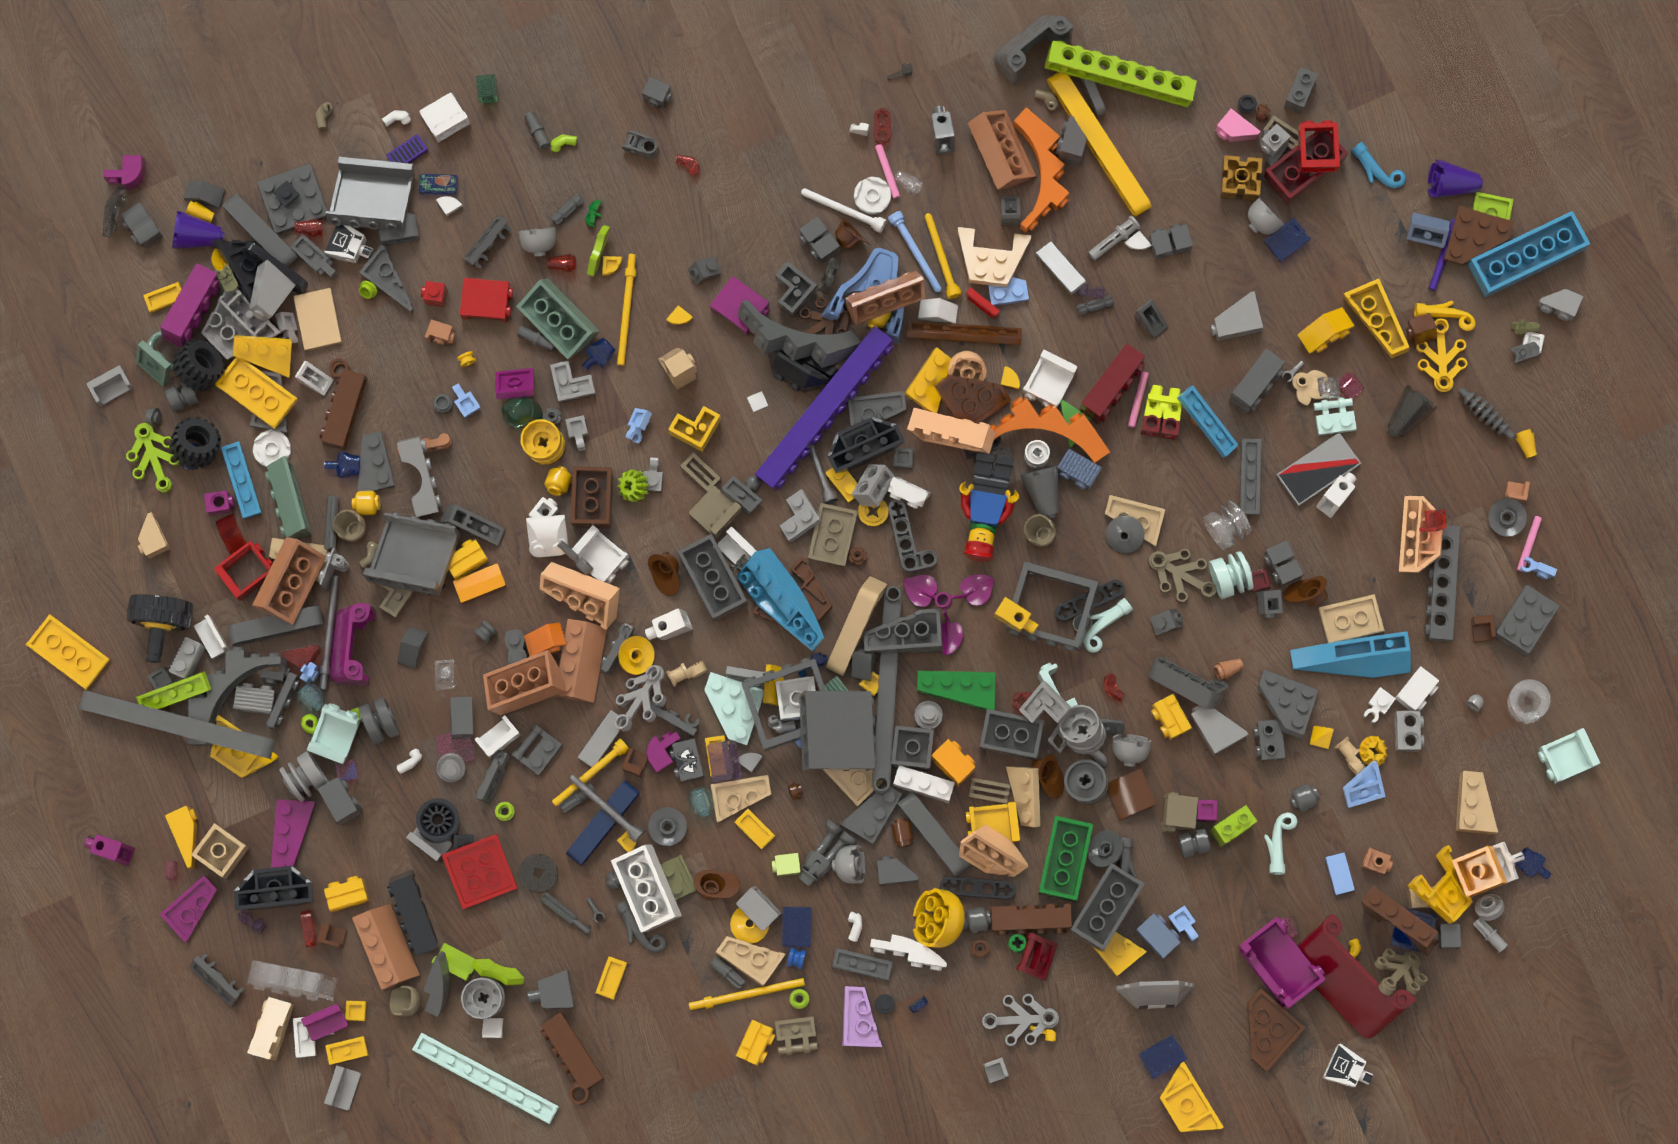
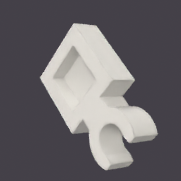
M1380 687L1368 703L1372 708L1366 710L1363 717L1372 713L1374 715L1372 723L1374 724L1379 718L1378 713L1380 712L1384 715L1396 698Z

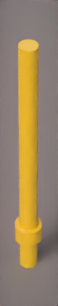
M629 254L628 265L625 268L626 284L617 365L619 366L625 365L633 280L636 277V254Z
M800 978L713 998L708 996L704 997V1000L690 1002L689 1008L690 1010L704 1007L709 1009L713 1008V1005L805 986L804 979Z

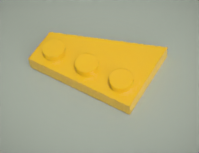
M937 347L934 348L904 394L926 411L937 413L941 397L933 385L947 376L948 365L952 358Z

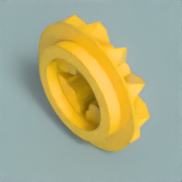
M882 499L877 510L878 517L875 515L868 516L870 513L869 507L859 504L858 515L861 522L867 526L875 527L883 524L888 517L886 502Z
M1369 736L1361 742L1359 753L1366 765L1376 760L1378 766L1385 763L1384 760L1388 757L1386 754L1388 748L1385 747L1384 740L1379 739V736ZM1375 748V750L1378 751L1379 754L1374 755V752L1370 749Z

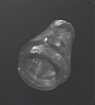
M901 170L895 175L894 180L909 194L917 195L923 187V182L918 177L904 173Z

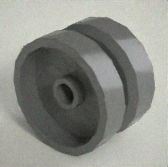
M384 696L374 700L376 713L368 703L358 707L362 721L374 745L385 741L382 729L391 739L400 735L395 715Z
M1081 759L1074 762L1067 769L1064 776V785L1075 801L1082 804H1094L1106 796L1109 789V778L1106 771L1097 762ZM1089 779L1091 782L1085 786L1084 781Z

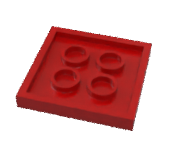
M497 833L442 854L462 909L518 888Z

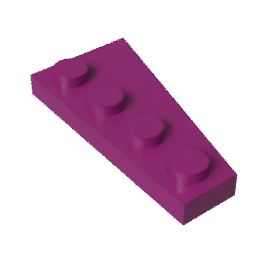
M277 799L271 868L295 867L316 802L303 801L301 803L297 800Z

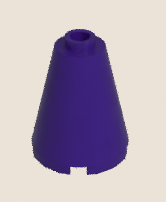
M1438 159L1435 160L1437 163H1432L1430 167L1428 183H1431V189H1428V193L1431 197L1477 193L1482 188L1483 179L1480 178L1478 173Z
M177 211L172 248L215 246L214 241L216 239L223 241L225 232L221 231V227Z

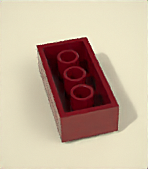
M1315 131L1305 139L1306 160L1333 159V142L1330 131ZM1339 143L1341 164L1346 160L1348 152ZM1297 145L1266 169L1263 177L1288 205L1329 172L1300 173L1299 145Z
M1126 343L1082 401L1079 411L1084 412L1096 424L1101 420L1104 422L1112 409L1110 407L1112 405L1115 407L1119 403L1123 390L1127 392L1133 383V377H1138L1143 371L1145 356Z

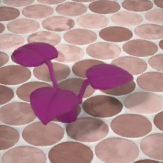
M982 574L968 576L960 584V589L964 594L950 596L945 592L935 595L938 586L931 576L918 575L904 579L906 594L913 604L919 607H927L931 603V599H934L937 606L943 610L946 623H941L942 653L944 655L953 653L963 640L961 625L957 622L950 623L947 609L952 606V600L966 597L971 605H983L991 596L994 579Z

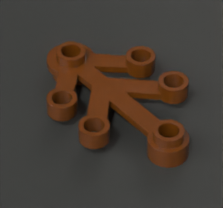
M818 297L815 300V306L818 309H824L830 303L824 297ZM822 300L824 301V305L819 306L817 302ZM807 307L800 309L801 319L820 321L805 331V333L817 334L824 328H826L824 335H831L833 333L835 319L833 321L821 317L823 313L810 311ZM846 310L839 314L841 324L836 334L840 331L848 332L847 326L851 316ZM808 311L809 314L808 316H803L802 312Z

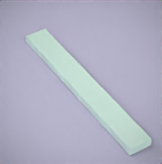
M423 1033L420 1034L412 1049L416 1053L548 1124L551 1123L559 1106Z

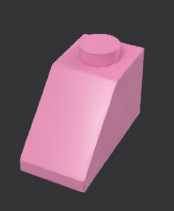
M1233 109L1228 111L1215 130L1221 139H1227L1229 142L1256 140L1261 132Z

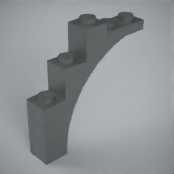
M749 300L741 302L737 314L740 320L755 335L753 343L763 354L783 349L792 361L812 356L821 368L847 360L861 343L852 331L820 335L805 333L782 326L759 313Z
M233 647L231 651H226L225 671H214V674H207L212 690L207 691V695L198 694L195 698H188V717L216 724L217 715H219L224 702L236 686L261 669L287 666V658L281 657L280 653H270L269 657H262V654H251V652L245 651L244 647ZM188 738V745L213 746L211 743Z

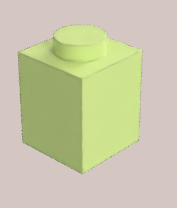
M798 853L775 856V861H772L773 873L777 872L778 877L801 874Z

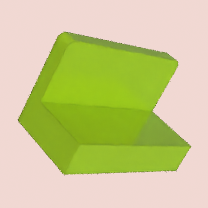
M444 943L440 952L443 951L446 954L449 972L469 981L474 971L471 965L475 958Z

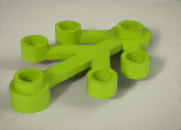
M141 423L135 428L137 440L132 450L127 452L126 458L132 463L138 461V453L144 444L146 451L138 468L133 470V476L137 480H142L145 477V470L151 461L157 477L156 488L161 493H168L172 489V482L165 477L158 457L168 461L173 466H178L179 461L172 463L171 460L174 455L155 448L151 440L161 443L167 449H171L169 445H165L166 440H171V437H163L156 434L152 426L147 423ZM143 429L147 430L145 435H141ZM132 453L136 455L134 459L129 458ZM137 471H142L140 477L136 476ZM162 481H166L165 487H160Z

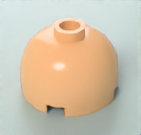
M962 351L954 355L949 362L948 375L984 381L986 378V366L983 359L977 353Z

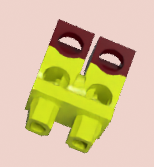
M1153 385L1151 392L1148 393L1140 435L1158 437L1161 417H1163L1160 438L1177 440L1182 406L1177 399L1181 394L1180 389L1170 388L1169 396L1162 395L1163 387Z

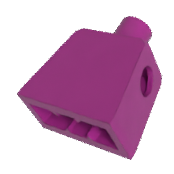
M98 834L95 838L88 836L84 843V846L90 849V853L129 866L135 850L134 847Z

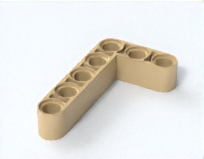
M870 576L862 585L831 653L826 669L844 676L874 607L882 598L888 584Z

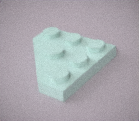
M710 672L705 693L728 739L747 745L755 723L741 684L742 682ZM752 687L749 689L758 713L763 700L764 690Z

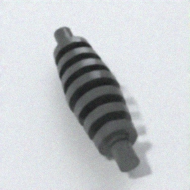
M1464 387L1458 391L1464 397L1463 403L1465 405L1471 404L1468 407L1470 411L1474 407L1476 408V411L1473 413L1475 417L1479 413L1482 414L1478 419L1480 422L1485 418L1488 419L1484 424L1488 427L1492 423V431L1498 428L1497 434H1503L1510 440L1515 436V433L1509 429L1510 423H1503L1505 420L1504 416L1498 419L1497 416L1500 412L1497 410L1494 414L1492 413L1495 408L1493 404L1487 409L1486 406L1489 401L1485 400L1481 403L1480 401L1483 397L1478 396L1475 398L1476 392H1468Z

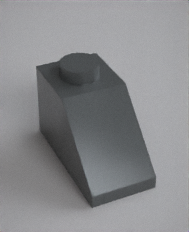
M892 856L880 857L881 860L877 861L879 886L918 882V876L897 859H892Z

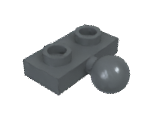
M732 476L720 490L733 503L737 502L748 515L762 502V499L752 492L757 490L761 484L756 476L748 477L745 485Z

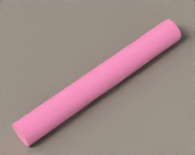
M882 144L875 146L892 197L893 199L899 198L900 194Z
M1143 371L1141 372L1128 426L1131 428L1136 426L1149 373Z
M1539 516L1534 517L1517 567L1518 571H1521L1520 567L1522 566L1526 568L1527 562L1523 560L1525 557L1530 556L1542 518Z

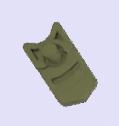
M225 264L222 270H214L226 292H234L239 287L228 264Z
M1521 319L1520 322H1512L1511 329H1514V334L1524 336L1526 332H1538L1540 324L1537 322H1525V319Z

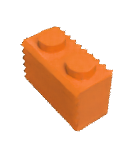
M546 624L526 634L524 638L529 655L533 656L546 650L550 651L551 654L561 651L560 647L567 643L565 642L564 634H562L561 624Z

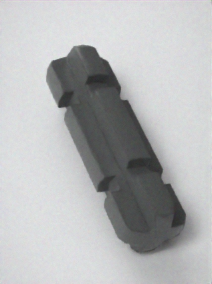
M575 194L571 201L568 200L558 210V213L555 212L551 216L552 221L556 225H559L563 218L566 219L576 209V206L579 207L583 203V199L578 194Z
M1109 295L1104 297V299L1099 298L1086 304L1077 305V311L1079 315H1084L1087 312L1091 313L1104 309L1105 306H1113L1114 301L1112 296Z

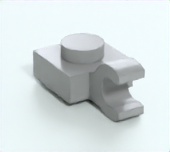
M290 312L275 314L279 331L284 333L282 339H292V343H297L298 339L295 332L298 329L294 314Z
M584 415L565 419L569 438H575L578 452L586 450L583 436H587L588 431Z
M651 457L650 471H644V476L648 477L646 483L650 485L646 488L647 491H662L663 472H658V458Z

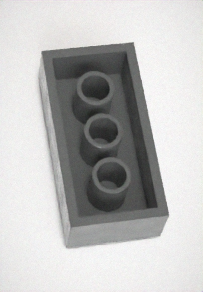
M712 534L677 551L713 622L748 605Z
M1111 863L1069 932L1103 952L1145 883Z

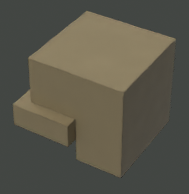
M1175 792L1163 795L1165 800L1163 822H1161L1162 832L1172 833L1175 830L1187 831L1195 829L1198 797L1178 795L1179 793Z

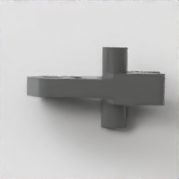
M1531 342L1513 347L1510 350L1515 353L1514 362L1517 363L1539 355L1540 347L1536 342Z
M1099 718L1106 729V734H1122L1125 730L1123 721Z

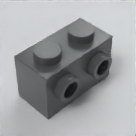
M1279 720L1258 721L1256 727H1253L1254 738H1258V746L1255 747L1256 757H1260V762L1284 760L1286 757L1283 733Z

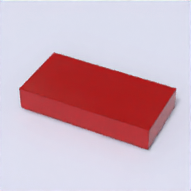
M971 287L968 289L966 298L993 320H996L1000 310Z

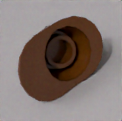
M839 218L840 224L835 234L840 246L847 249L853 248L862 241L871 245L851 223L843 218Z
M669 552L651 555L648 559V566L656 587L665 595L672 596L676 594L680 587L677 575L679 571L678 561Z
M1317 576L1294 582L1285 589L1284 599L1291 603L1304 602L1308 606H1316L1328 599L1326 591L1327 580L1323 576Z
M1048 754L1043 759L1033 760L1032 768L1039 769V784L1042 785L1047 796L1050 798L1059 797L1065 785L1064 776L1056 757Z
M703 870L699 871L693 879L695 889L703 899L708 901L733 897L740 889L738 878L727 872Z

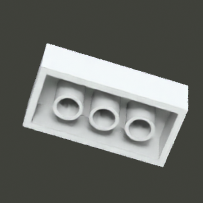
M643 845L611 860L640 932H649L682 916L652 845Z

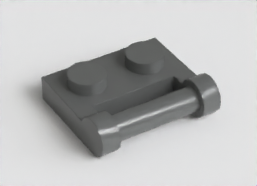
M534 724L531 728L532 732L519 749L512 753V756L540 776L563 745ZM537 736L543 737L527 759L523 757Z

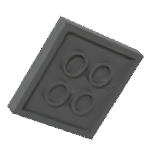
M311 164L257 182L274 232L277 235L327 217V208ZM288 181L299 193L300 197L285 208L273 192L284 182Z

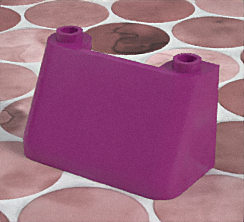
M356 603L342 608L337 613L330 671L331 679L336 684L369 687V676L363 674L362 664L352 660L355 629H365V625L369 621H376V610L371 604Z
M1275 917L1241 943L1237 949L1277 1002L1286 1010L1326 979L1324 978L1325 973L1319 965L1315 967L1311 964L1287 934V923L1282 918L1278 919V917Z

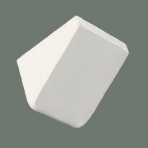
M503 1018L483 1019L482 1038H503Z

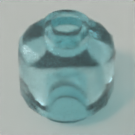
M309 683L305 684L297 692V702L308 712L313 709L317 712L325 704L323 702L325 699L324 692L314 683L310 685Z
M705 787L691 790L690 795L687 797L691 813L699 814V817L711 814L710 810L714 808L715 804L710 790L705 789Z

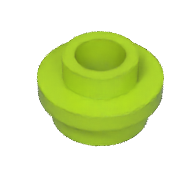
M363 281L360 284L359 293L362 297L370 299L376 296L377 288L372 282Z
M501 802L495 809L496 817L501 821L511 820L515 813L513 805L509 802ZM504 808H507L509 811L507 815H502Z
M802 989L794 990L790 995V1003L794 1008H805L809 1003V995ZM799 995L803 997L801 1003L796 1002V997Z

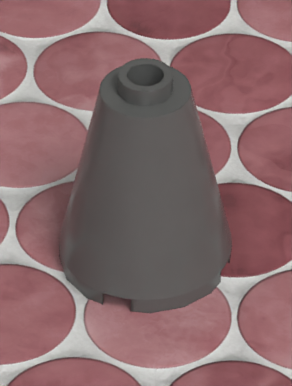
M1057 465L1020 474L1038 513L1047 516L1049 519L1056 517L1055 513L1059 512Z

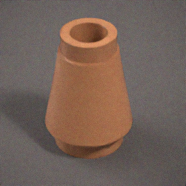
M1240 658L1219 662L1213 667L1216 678L1218 680L1223 679L1224 681L1244 669Z

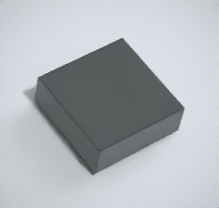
M895 448L893 468L912 469L913 449Z
M164 666L147 676L155 690L174 683Z

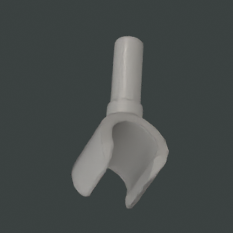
M1300 361L1293 369H1291L1290 371H1285L1282 374V378L1285 376V374H1290L1291 379L1288 380L1287 383L1292 382L1294 377L1293 375L1304 365V363Z

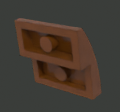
M1142 769L1109 782L1107 792L1119 820L1156 805Z

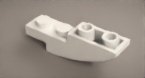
M893 934L891 942L871 939L870 948H874L873 952L885 954V950L892 951L893 955L900 957L909 954L907 962H911L913 967L922 968L923 965H929L932 970L942 971V968L947 966V963L938 954L914 940Z

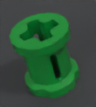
M1021 934L1011 936L1008 942L1009 949L1015 953L1022 952L1026 946L1025 937ZM1015 938H1018L1023 943L1019 948H1016V945H1012Z

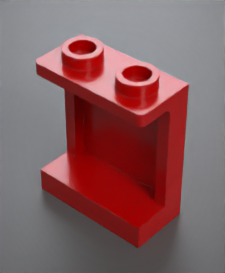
M464 278L460 306L461 318L468 320L469 317L497 319L507 323V317H511L509 299H513V288H511L510 283L507 281Z

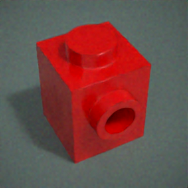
M426 281L425 286H422L421 297L425 304L439 307L445 306L447 294L445 283Z

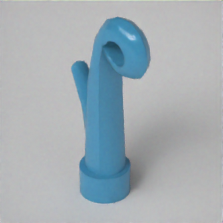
M1360 142L1350 151L1362 163L1370 183H1373L1374 175L1383 184L1391 188H1399L1405 184L1406 175L1404 172L1395 170L1388 177L1368 152L1363 142ZM1396 175L1400 177L1398 182L1393 180Z

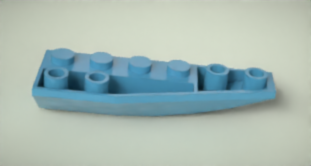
M770 548L754 552L737 574V579L760 608L811 651H814L822 642L824 636L811 606L801 589Z
M1408 632L1350 639L1290 650L1293 670L1367 678L1411 673V650Z

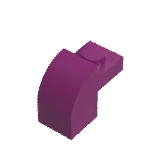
M123 155L122 170H103V177L109 184L119 185L122 182L125 190L132 189L139 185L144 178L145 159L142 155Z
M668 732L661 737V742L656 736L649 742L646 749V759L655 774L673 762L665 749L680 740L677 732L673 734Z

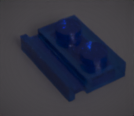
M1292 218L1280 230L1264 239V243L1281 263L1309 242L1311 238L1305 233V230L1296 219Z
M783 907L782 946L811 947V907Z
M1173 1034L1139 1054L1153 1079L1187 1059Z

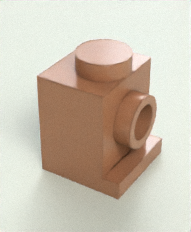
M431 319L425 338L428 342L434 339L433 342L436 344L444 345L446 343L450 345V343H454L456 333H454L453 326Z
M1369 847L1361 868L1384 875L1386 871L1390 872L1393 861L1390 860V855ZM1377 858H1380L1382 860L1381 865L1376 864L1375 861Z

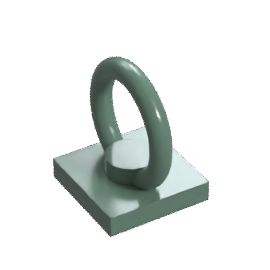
M158 331L150 337L147 343L141 341L138 344L136 364L164 387L169 383L170 370H173V364L169 363L159 351L154 350L155 343L162 338L161 331Z

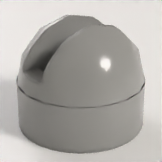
M1473 695L1466 702L1472 710L1477 712L1480 711L1484 703L1480 695Z

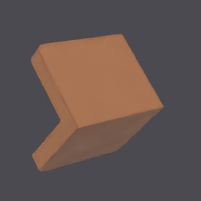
M1508 481L1505 498L1517 500L1523 505L1527 501L1530 482L1526 481L1524 484Z

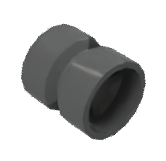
M180 383L178 388L173 386L165 389V394L174 412L184 409L186 404L191 406L199 402L196 391L192 390L191 387H186L184 383Z
M1205 828L1194 830L1192 834L1185 832L1177 835L1183 859L1193 857L1195 853L1201 855L1210 852Z

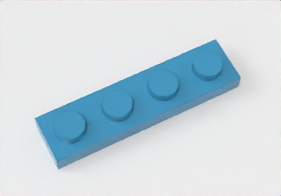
M1193 385L1189 386L1177 397L1222 458L1226 457L1238 446V443Z
M238 441L221 447L243 519L262 514L241 443Z

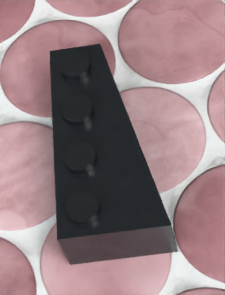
M412 869L391 877L389 881L390 886H387L390 897H394L397 903L394 904L397 915H401L403 919L401 923L404 934L408 933L410 940L407 942L410 951H415L417 956L438 948L439 943L431 920L427 918L428 912L425 903L420 899V888L417 883H414L413 876L415 874Z

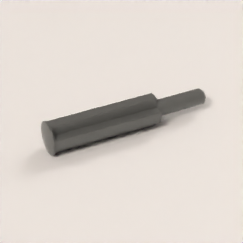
M547 892L543 894L540 899L541 902L570 925L573 923L584 933H590V929L577 920V916Z

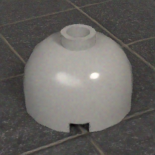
M1260 198L1255 200L1249 207L1248 219L1251 222L1249 227L1255 233L1259 231L1264 235L1274 234L1284 225Z
M555 227L518 231L520 245L525 251L534 253V256H544L545 252L551 250L555 245Z
M1122 734L1113 736L1112 751L1118 760L1124 762L1125 766L1133 767L1135 763H1141L1148 757L1152 742L1151 740L1148 741V738L1127 734L1125 738H1121Z
M861 845L843 847L836 854L835 860L832 861L833 871H836L839 879L845 883L861 884L864 879H861V875L866 872V861L864 852L859 851V848H862Z

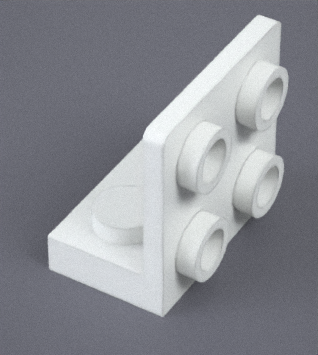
M452 93L445 95L420 110L421 116L438 143L470 124L466 113L461 109Z

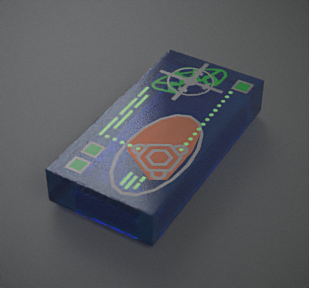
M420 174V194L457 195L458 175Z

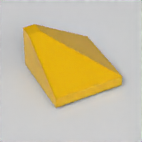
M1313 726L1309 745L1329 749L1334 729Z

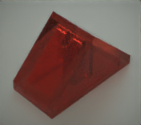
M233 513L215 521L219 534L231 555L247 543Z
M317 644L282 651L280 654L301 670L304 664L308 666L310 662L314 663L322 650Z

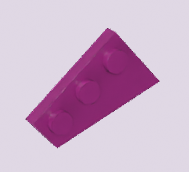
M203 875L160 913L161 917L185 943L212 900L217 888Z

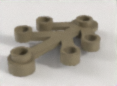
M1184 548L1180 552L1168 555L1161 551H1156L1150 555L1149 565L1152 569L1157 570L1160 580L1159 589L1162 593H1168L1171 589V584L1167 581L1165 570L1172 573L1177 591L1176 600L1179 603L1186 602L1188 594L1184 591L1182 580L1201 590V594L1206 598H1211L1215 595L1216 585L1213 582L1203 583L1186 573L1196 569L1204 570L1207 567L1205 559L1199 558L1195 562L1174 566L1169 562L1178 559L1187 561L1190 558L1191 554L1188 549ZM1187 552L1188 557L1183 558L1181 553ZM1160 558L1162 563L1156 564L1155 559ZM1198 562H1204L1205 566L1199 567ZM1167 584L1169 589L1163 590L1162 585ZM1205 588H1211L1212 592L1206 593ZM1184 594L1185 599L1180 600L1178 595Z
M1387 948L1382 957H1378L1374 963L1380 970L1396 971L1391 977L1384 978L1378 986L1379 990L1388 996L1393 994L1396 989V983L1402 976L1407 986L1406 990L1412 995H1416L1420 986H1424L1428 980L1424 974L1420 973L1419 966L1421 961L1418 955L1412 952L1399 955L1392 949ZM1392 961H1397V962H1402V964H1396V963H1390V962H1392ZM1409 970L1412 971L1415 977L1414 981L1412 980Z

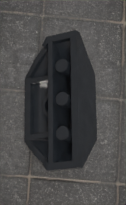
M783 349L768 353L771 371L774 374L773 377L780 382L786 381L790 384L789 387L797 392L800 390L805 393L823 389L831 380L799 359L792 361Z
M870 417L837 432L829 451L828 459L835 474L853 470L882 457L903 444L905 440L897 424Z
M293 866L252 870L234 890L236 911L298 906L314 902L312 882Z

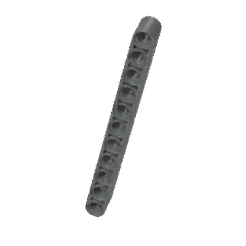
M83 690L78 708L271 759L276 741Z

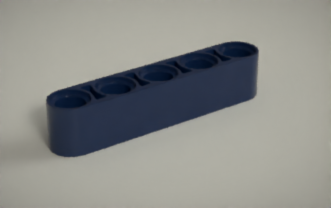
M624 780L607 800V803L623 816L639 796L640 791ZM601 808L568 849L566 855L582 866L617 822Z

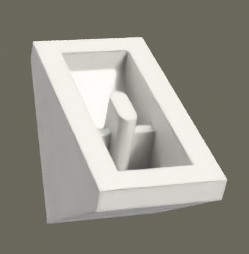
M941 298L921 300L918 319L955 324L958 305Z
M307 361L303 362L295 376L299 383L323 396L333 382L331 377Z

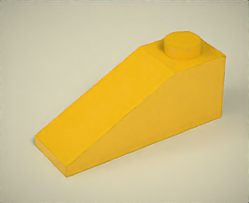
M184 806L165 815L187 868L192 870L195 868V858L191 854L196 849L197 823L195 820L198 817L194 809Z

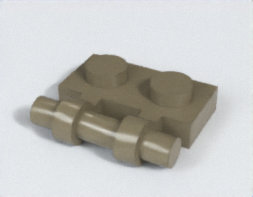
M814 1016L775 1021L777 1041L785 1040V1046L778 1047L779 1055L787 1054V1056L798 1052L806 1054L810 1053V1051L818 1050L817 1042L809 1043L808 1037L816 1036ZM791 1039H803V1044L791 1045Z

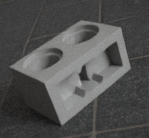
M869 464L852 495L861 506L878 507L895 476L886 465Z
M1396 711L1394 713L1395 752H1419L1421 747H1424V735H1421L1424 718L1420 716V711ZM1406 717L1413 719V726L1410 727L1405 724ZM1407 736L1414 739L1415 743L1413 746L1406 744L1405 738Z

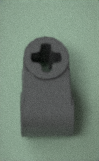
M628 130L627 140L621 147L624 151L648 159H654L658 156L659 147L655 139L636 131ZM649 145L655 146L652 151H646L645 149Z

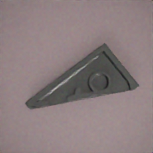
M381 244L359 273L412 313L414 308L385 247Z

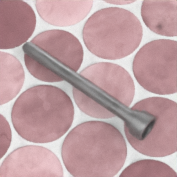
M813 444L809 450L823 488L822 499L824 504H830L839 498L836 491L829 485L816 447Z
M570 775L569 780L626 829L629 838L634 843L639 840L645 830L640 826H633L576 775Z

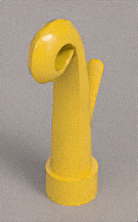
M1453 301L1437 305L1415 304L1414 318L1430 313L1432 317L1460 318L1459 326L1465 331L1473 330L1476 325L1474 317L1468 312L1447 308L1453 305ZM1467 320L1469 325L1465 324L1464 321Z

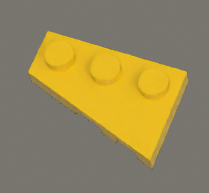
M234 335L233 356L289 377L292 339Z
M1117 932L1114 933L1103 952L1094 948L1116 977L1147 952Z

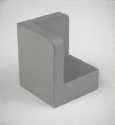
M1003 1058L983 1064L989 1083L1009 1077Z

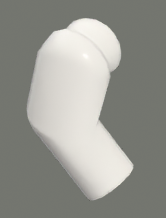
M394 110L382 118L386 126H389L396 120L401 121L405 125L411 121V118L406 111Z
M419 749L410 751L409 755L411 758L397 765V770L400 774L414 768L422 759Z
M850 912L848 921L854 924L848 939L857 942L862 930V917L859 913Z

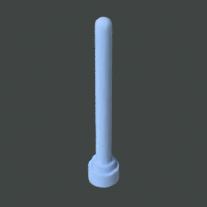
M897 211L888 217L889 222L900 231L934 291L940 292V284L904 225L905 221L902 212Z

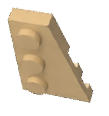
M1109 495L1105 514L1112 519L1122 515L1136 518L1144 528V539L1156 546L1165 509Z
M1006 766L1021 826L1039 827V769Z

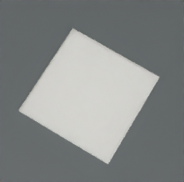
M762 391L747 397L753 412L768 406Z

